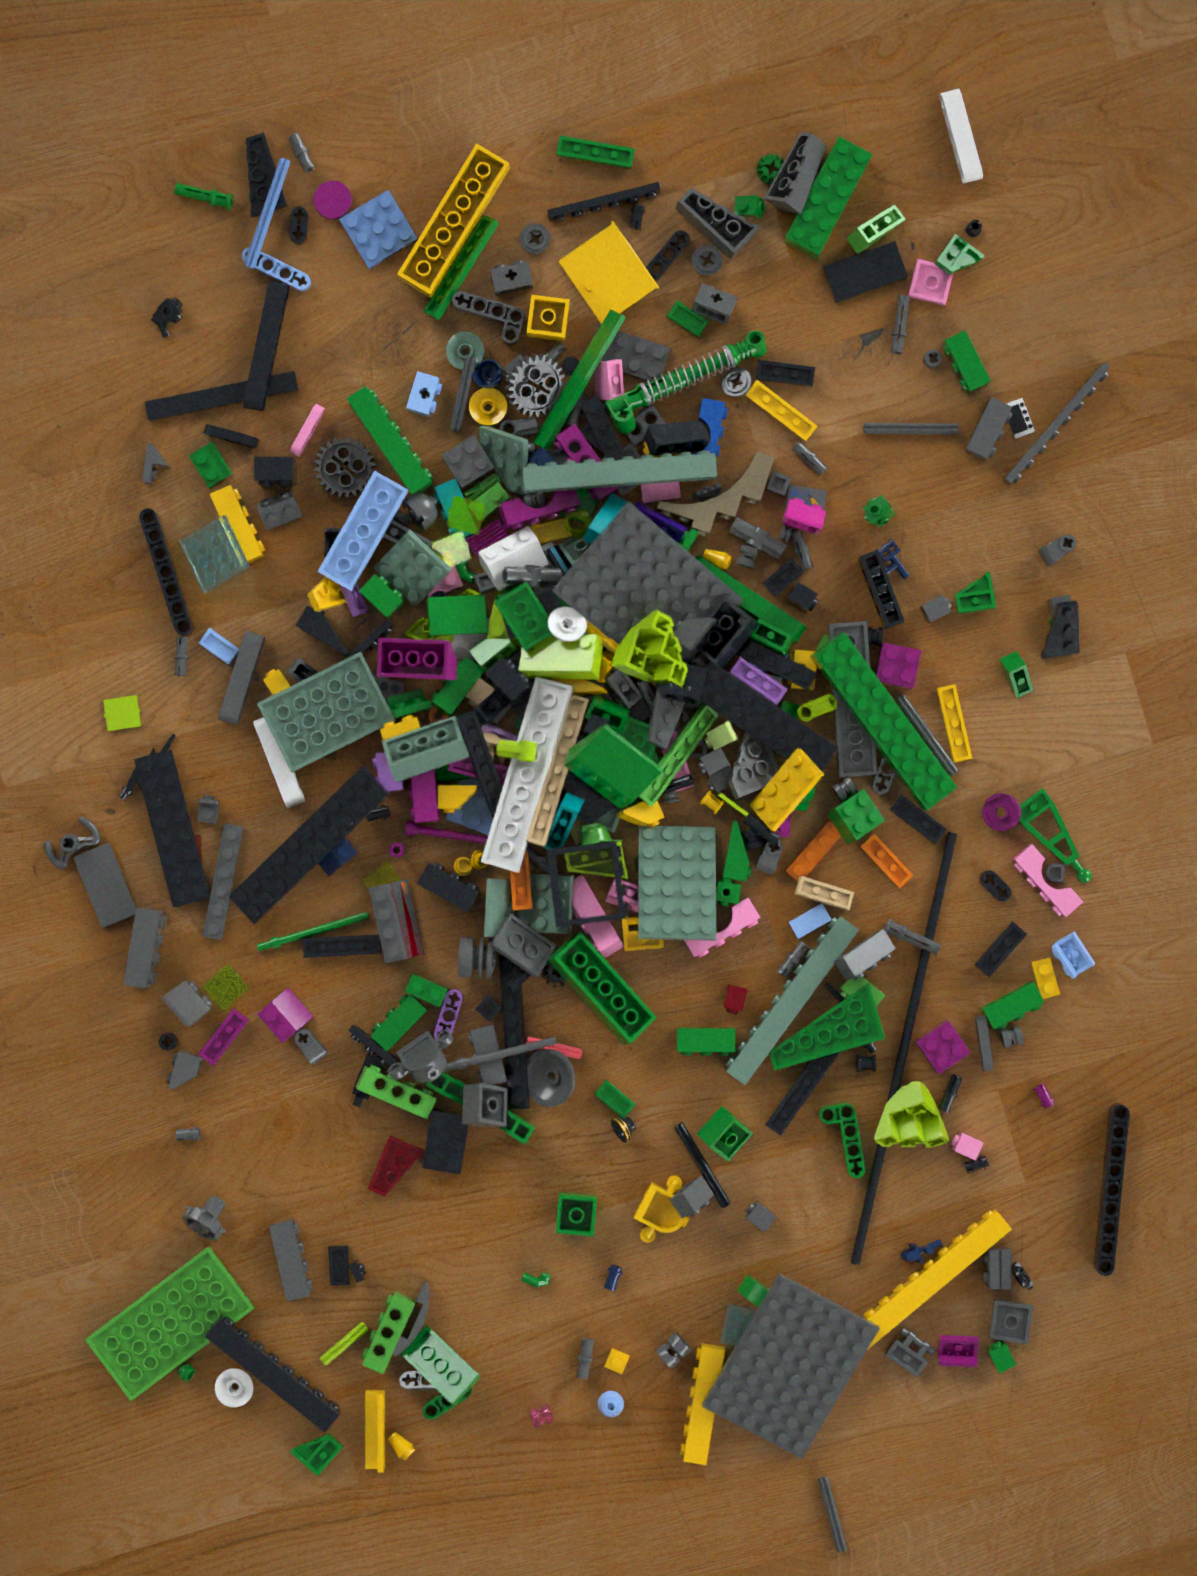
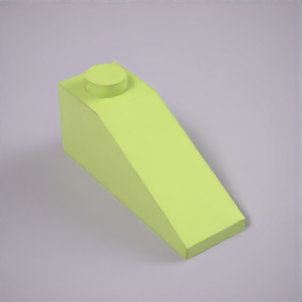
M729 721L707 732V737L704 738L708 748H712L713 751L737 739Z

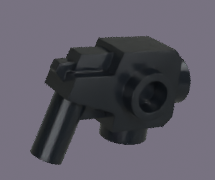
M176 297L165 299L152 315L151 321L157 324L163 338L170 336L166 325L171 322L176 324L183 318L181 315L183 313L181 308L183 304Z

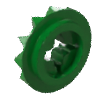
M769 153L761 157L756 167L759 179L766 184H772L784 163V159L777 154ZM775 162L774 168L777 169V171H773L769 176V169L766 167L771 166V164Z

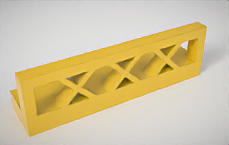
M366 1390L365 1469H378V1473H383L385 1469V1390Z

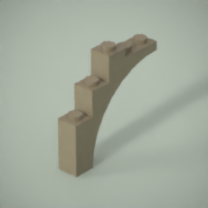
M756 451L751 465L742 478L721 495L693 504H673L659 501L657 511H660V514L669 518L671 515L676 516L679 521L684 523L692 521L691 529L697 531L699 536L705 537V534H710L716 514H719V518L730 521V518H735L741 498H744V502L755 505L756 502L760 503L774 457Z

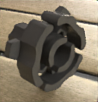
M211 1195L203 1208L187 1206L182 1219L193 1232H199L198 1234L205 1239L217 1241L219 1236L226 1232L218 1220V1216L226 1206V1203L219 1197Z

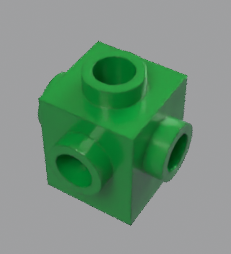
M883 495L869 500L866 506L863 507L866 512L864 514L865 519L869 524L872 523L876 527L886 525L890 521L889 519L896 515L889 501Z
M722 878V882L717 881L716 901H719L718 905L730 906V903L738 904L741 885L733 884L732 879ZM727 888L729 890V894L727 896H724L723 890Z

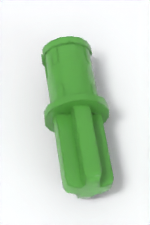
M493 473L483 481H477L478 484L464 492L466 497L473 493V495L467 498L468 501L471 503L496 483H500V478L496 473Z

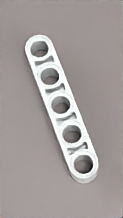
M960 89L940 93V102L962 182L968 183L983 179L982 167Z
M264 717L253 721L287 809L306 802L295 771L291 772Z

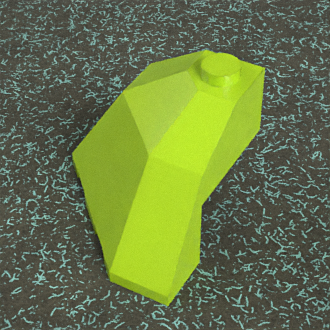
M655 610L631 628L617 647L611 666L627 675L644 681L665 685L673 683L682 688L688 669L680 655L682 650L678 637L674 636L672 630L674 626L672 618Z
M913 1081L901 1087L886 1103L874 1135V1140L882 1147H890L893 1144H900V1147H915L916 1144H924L925 1148H933L950 1142L938 1107L927 1087L920 1081Z

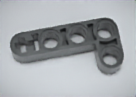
M463 291L456 292L453 295L452 302L457 311L503 324V342L507 346H515L519 342L525 322L524 312L520 308ZM464 298L465 303L459 305L458 301ZM477 303L485 305L482 311L474 309ZM497 308L503 310V314L499 317L492 314ZM519 314L521 320L514 322L511 320V316ZM508 332L516 334L513 340H507L505 336Z

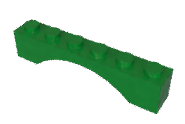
M443 1071L436 1079L426 1083L427 1086L463 1105V1086L467 1084L448 1072ZM507 1109L506 1127L498 1128L521 1143L526 1144L535 1129V1125Z

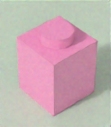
M959 1132V1135L956 1134L951 1145H953L952 1149L976 1160L983 1142Z

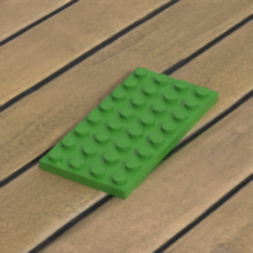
M208 1246L88 1336L85 1341L129 1400L132 1401L207 1345L210 1341L205 1337V1334L220 1315L228 1316L236 1323L252 1311L255 1306L212 1248Z

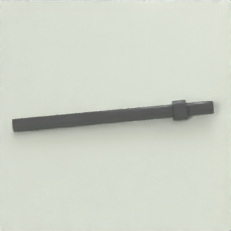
M556 1036L467 1059L465 1057L459 1058L458 1061L447 1063L444 1071L447 1072L459 1068L463 1070L471 1065L557 1044Z

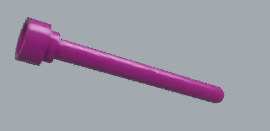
M408 820L405 828V836L411 837L412 835L423 834L486 844L488 840L486 836L421 827L415 824L414 821Z

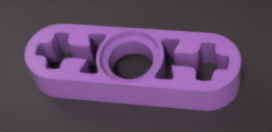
M458 989L449 990L445 996L434 1031L435 1040L438 1031L441 1032L444 1026L440 1025V1022L452 1025L451 1029L447 1027L446 1030H449L451 1034L453 1033L463 1001V994ZM454 992L460 998L459 1001L456 1000L454 1006H457V1010L452 1007H445L446 1003L448 1005L451 1004L452 999L449 998V995H453ZM447 1010L454 1013V1019L449 1022L443 1018V1013Z

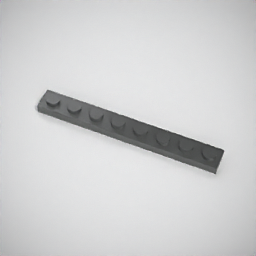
M1107 363L1101 364L1004 478V483L1009 486L1012 482L1014 484L1018 482L1023 476L1020 472L1024 468L1028 470L1035 460L1032 458L1036 453L1040 455L1046 449L1047 445L1045 443L1048 439L1053 440L1059 433L1057 430L1061 424L1065 426L1072 418L1070 413L1073 410L1078 411L1084 404L1082 399L1086 395L1090 397L1097 389L1094 385L1098 381L1102 382L1108 376L1107 370L1110 366Z

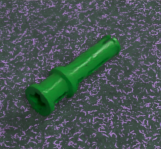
M176 183L174 189L175 195L208 202L212 207L216 205L230 211L233 205L234 194L232 193L228 195L220 193L216 189L208 191Z

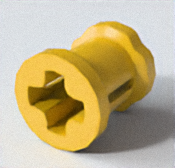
M709 790L700 804L706 805L715 815L725 801L718 799Z

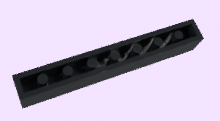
M220 1315L208 1329L205 1337L326 1433L340 1416L339 1405L333 1400H327L324 1397L325 1394L320 1389L312 1388L309 1385L310 1382L305 1377L297 1376L294 1373L295 1370L290 1365L282 1364L279 1361L280 1358L275 1353L267 1352L264 1349L265 1346L260 1341L252 1340L249 1337L250 1334L245 1329L237 1328L234 1325L235 1322L230 1317Z

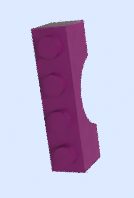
M576 490L553 491L551 502L542 508L529 507L520 498L501 503L498 508L505 529L511 528V530H516L525 523L533 525L541 522L540 519L546 517L548 520L554 519L563 512L566 515L574 513L581 504Z

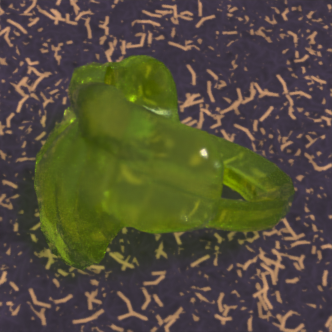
M581 508L579 512L568 513L564 518V526L567 531L572 533L574 538H584L592 523L590 514L584 508ZM575 516L586 521L584 528L581 530L570 528L568 525L569 518Z

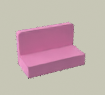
M622 359L600 361L593 373L595 396L597 395L601 400H611L624 394Z

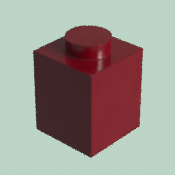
M728 984L723 1007L727 1008L726 1012L737 1014L738 1011L743 1012L747 988Z

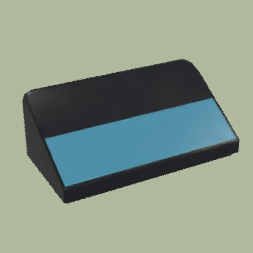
M555 545L548 548L546 553L553 566L561 569L563 577L571 568V565L560 547Z

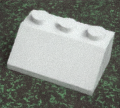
M529 526L478 552L480 565L499 592L513 585L503 583L502 571L505 566L524 567L525 565H537L542 568L549 566L542 547Z

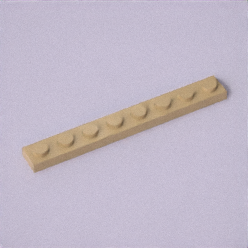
M571 695L558 742L526 839L529 843L545 847L568 768L563 764L569 748L577 742L589 702L587 698Z

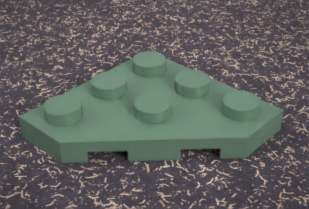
M486 425L480 426L479 444L493 464L495 471L507 490L522 496L527 494L523 491L522 468L528 464V440Z

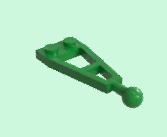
M1041 788L1020 804L1021 816L1019 822L1065 865L1071 864L1077 872V880L1080 883L1086 884L1091 881L1092 873L1090 870L1083 868L1077 861L1079 854L1055 803L1046 791ZM1048 808L1060 830L1059 833L1049 840L1044 838L1029 824L1030 821ZM1062 838H1064L1071 852V855L1067 858L1053 846Z

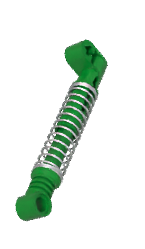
M752 331L747 334L744 342L741 340L739 343H735V345L726 344L722 346V353H718L717 349H715L716 355L713 357L708 352L709 358L705 360L702 355V362L698 363L695 358L696 364L693 366L688 361L689 367L686 369L681 364V368H674L675 371L673 372L667 371L668 374L664 376L661 374V377L657 379L654 377V380L650 382L647 380L646 384L641 382L635 389L606 401V408L615 426L621 433H630L636 428L633 410L642 406L648 407L654 404L655 400L661 401L662 397L668 398L669 394L675 395L677 390L681 392L684 387L688 389L690 384L695 386L696 379L702 383L703 377L709 379V373L712 376H716V370L722 374L723 367L726 370H729L730 367L733 369V367L738 366L741 360L744 361L745 357L747 359L750 356L754 358L762 357L767 352L765 336L761 331Z

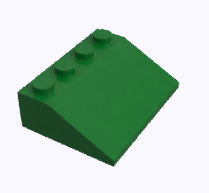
M606 724L569 748L563 764L620 809L634 802L663 772L662 768Z

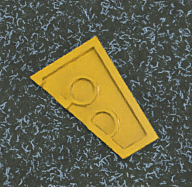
M326 576L307 594L315 612L347 604L339 584Z

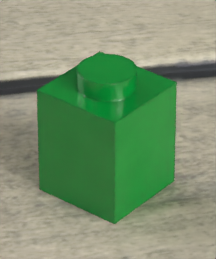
M995 1341L989 1345L990 1348L987 1349L988 1354L999 1374L1016 1366L1014 1358L1004 1341Z

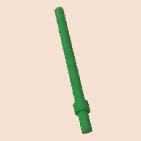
M363 912L286 936L272 937L269 941L257 944L258 951L272 947L276 949L282 947V944L369 919L368 912Z

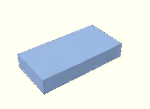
M208 628L198 642L228 665L232 664L239 652V648L211 628Z
M821 903L789 921V924L799 939L829 922L831 918Z

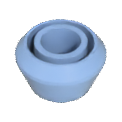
M606 1391L598 1399V1409L606 1417L618 1416L624 1408L622 1396L615 1391Z

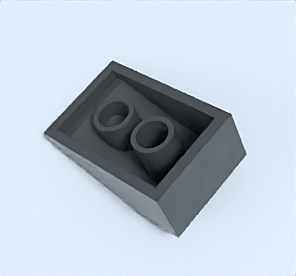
M185 980L163 996L162 999L187 1027H190L200 1021L213 1007L211 1006V1000L206 995L202 996L198 992L199 987L195 982Z

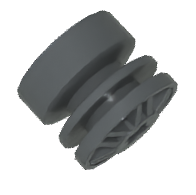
M473 937L460 938L458 977L471 978L473 969H477L479 978H482L483 970H486V979L492 978L495 968L496 950L489 945L494 938L488 939V947H484V938L480 939L479 946H475Z

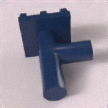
M889 539V543H884L881 549L876 550L879 551L882 561L887 562L890 560L892 562L885 567L887 575L897 569L902 578L906 579L910 574L896 556L901 549L898 548L892 539Z
M938 1239L919 1248L917 1244L909 1243V1249L902 1251L901 1258L910 1262L923 1263L921 1255L925 1253L932 1254L935 1249L943 1246L942 1241Z

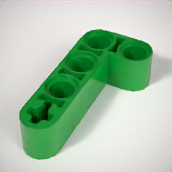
M848 1102L822 1106L818 1111L819 1119L825 1124L839 1123L847 1172L853 1178L862 1177L865 1173V1164L855 1108ZM844 1107L851 1108L849 1116H842L841 1111ZM825 1110L832 1111V1117L828 1120L822 1117ZM847 1126L854 1127L852 1135H845L844 1131ZM850 1145L857 1146L858 1149L855 1154L848 1153ZM849 1159L856 1160L857 1166L860 1167V1169L857 1170L858 1173H855L853 1170H851L854 1168V1163L852 1160L849 1161Z

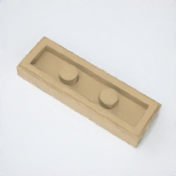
M799 876L794 895L850 911L854 892Z

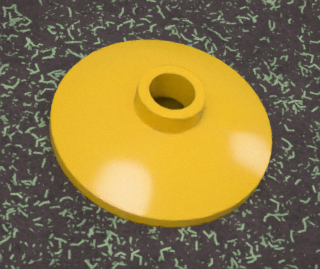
M482 388L472 395L469 402V411L477 423L491 426L499 423L504 418L507 412V402L504 395L497 389ZM491 405L492 409L490 411H486L485 406Z

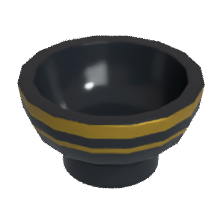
M628 1116L626 1118L615 1117L611 1119V1126L615 1134L622 1142L627 1143L631 1139L633 1131L636 1130L634 1122Z

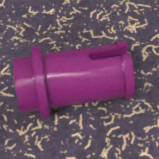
M393 843L389 848V852L393 857L399 858L404 854L405 848L401 843ZM397 846L400 848L399 854L395 853Z
M1044 1083L1033 1088L1042 1103L1040 1104L1041 1107L1043 1106L1044 1109H1047L1055 1104L1053 1101L1055 1099L1051 1098Z

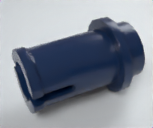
M612 1264L608 1268L609 1273L604 1287L616 1291L619 1277L623 1272L622 1267Z

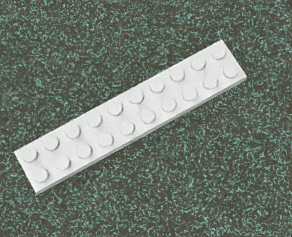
M540 677L535 678L517 742L526 740L537 743L535 761L524 762L515 758L511 759L481 862L519 873L528 843L526 841L574 687Z

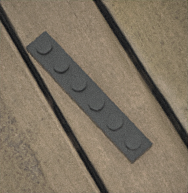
M224 823L202 937L223 939L230 902L229 895L232 892L244 827Z

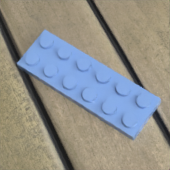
M374 471L318 572L352 591L409 490Z

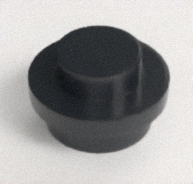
M575 357L565 358L562 362V371L566 375L572 376L579 364V360Z

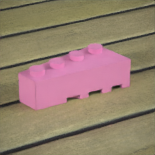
M581 875L575 878L573 883L574 908L572 909L575 917L578 919L606 915L584 876ZM610 921L581 925L586 936L588 934L591 935L593 941L590 943L597 951H600L604 958L624 947Z

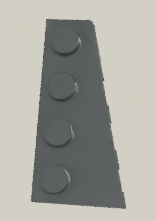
M656 683V695L652 706L654 709L650 719L647 741L664 750L667 749L685 703L662 698L660 693L662 684Z

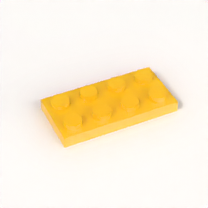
M797 748L751 802L750 807L770 830L776 831L824 774L802 749Z

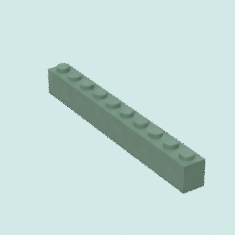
M700 451L698 455H691V452L679 453V456H672V454L667 453L661 454L657 458H653V455H643L641 459L627 456L617 461H614V458H604L603 462L587 459L584 460V463L577 464L576 461H565L563 465H557V462L545 463V466H537L535 463L526 464V467L522 468L524 493L711 480L717 477L715 453L710 454V451Z
M838 916V918L833 917L828 924L829 930L827 933H822L816 941L818 945L815 949L811 948L805 955L807 960L803 965L800 963L793 972L796 975L792 980L788 979L782 987L784 989L780 996L777 994L771 1002L773 1005L771 1009L763 1012L759 1018L761 1020L760 1024L757 1027L755 1025L748 1033L749 1039L746 1042H741L737 1048L738 1054L735 1058L731 1056L725 1064L727 1067L726 1072L742 1084L746 1085L835 964L834 961L840 957L859 931L841 916Z

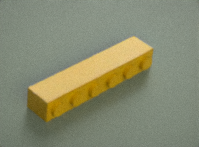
M701 1343V1348H697L696 1360H699L698 1367H694L692 1379H695V1385L691 1386L689 1398H692V1404L687 1406L686 1412L689 1422L688 1425H684L683 1436H686L685 1444L681 1443L680 1448L683 1462L706 1465L715 1413L702 1407V1402L722 1370L725 1348L722 1346Z

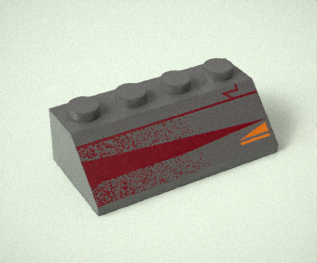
M408 879L368 888L385 963L424 954Z

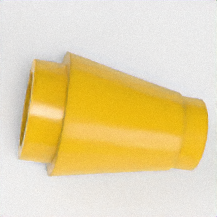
M706 549L703 554L705 560L720 570L727 571L732 561V556H729V553Z
M396 1431L387 1439L399 1459L402 1458L405 1461L415 1451L412 1447L413 1444Z

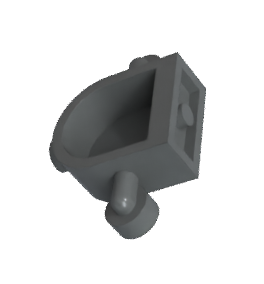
M427 1030L398 1050L396 1053L402 1063H395L389 1067L388 1073L391 1078L398 1080L410 1073L413 1079L419 1083H426L436 1079L447 1065V1059L442 1050L453 1041L450 1031H441L438 1033L436 1040H434Z

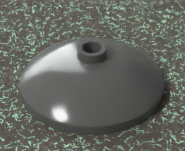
M554 1049L537 1051L528 1059L527 1073L530 1097L538 1104L546 1107H554L566 1102L575 1086V1073L569 1059L563 1053Z

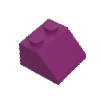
M289 988L257 1014L282 1043L314 1017Z

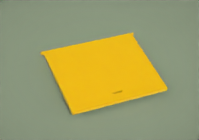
M614 221L611 222L610 226L558 261L601 324L610 309L622 313L656 288L657 290L659 289V286Z

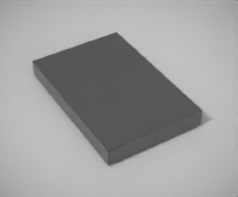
M511 913L508 914L489 945L534 978L539 977L548 961L547 959L556 948V945Z

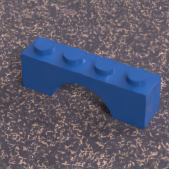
M703 398L698 420H701L708 428L710 441L702 451H710V454L715 453V457H718L720 446L717 445L718 438H722L724 431L721 422L722 419L726 420L728 408H724L725 402Z

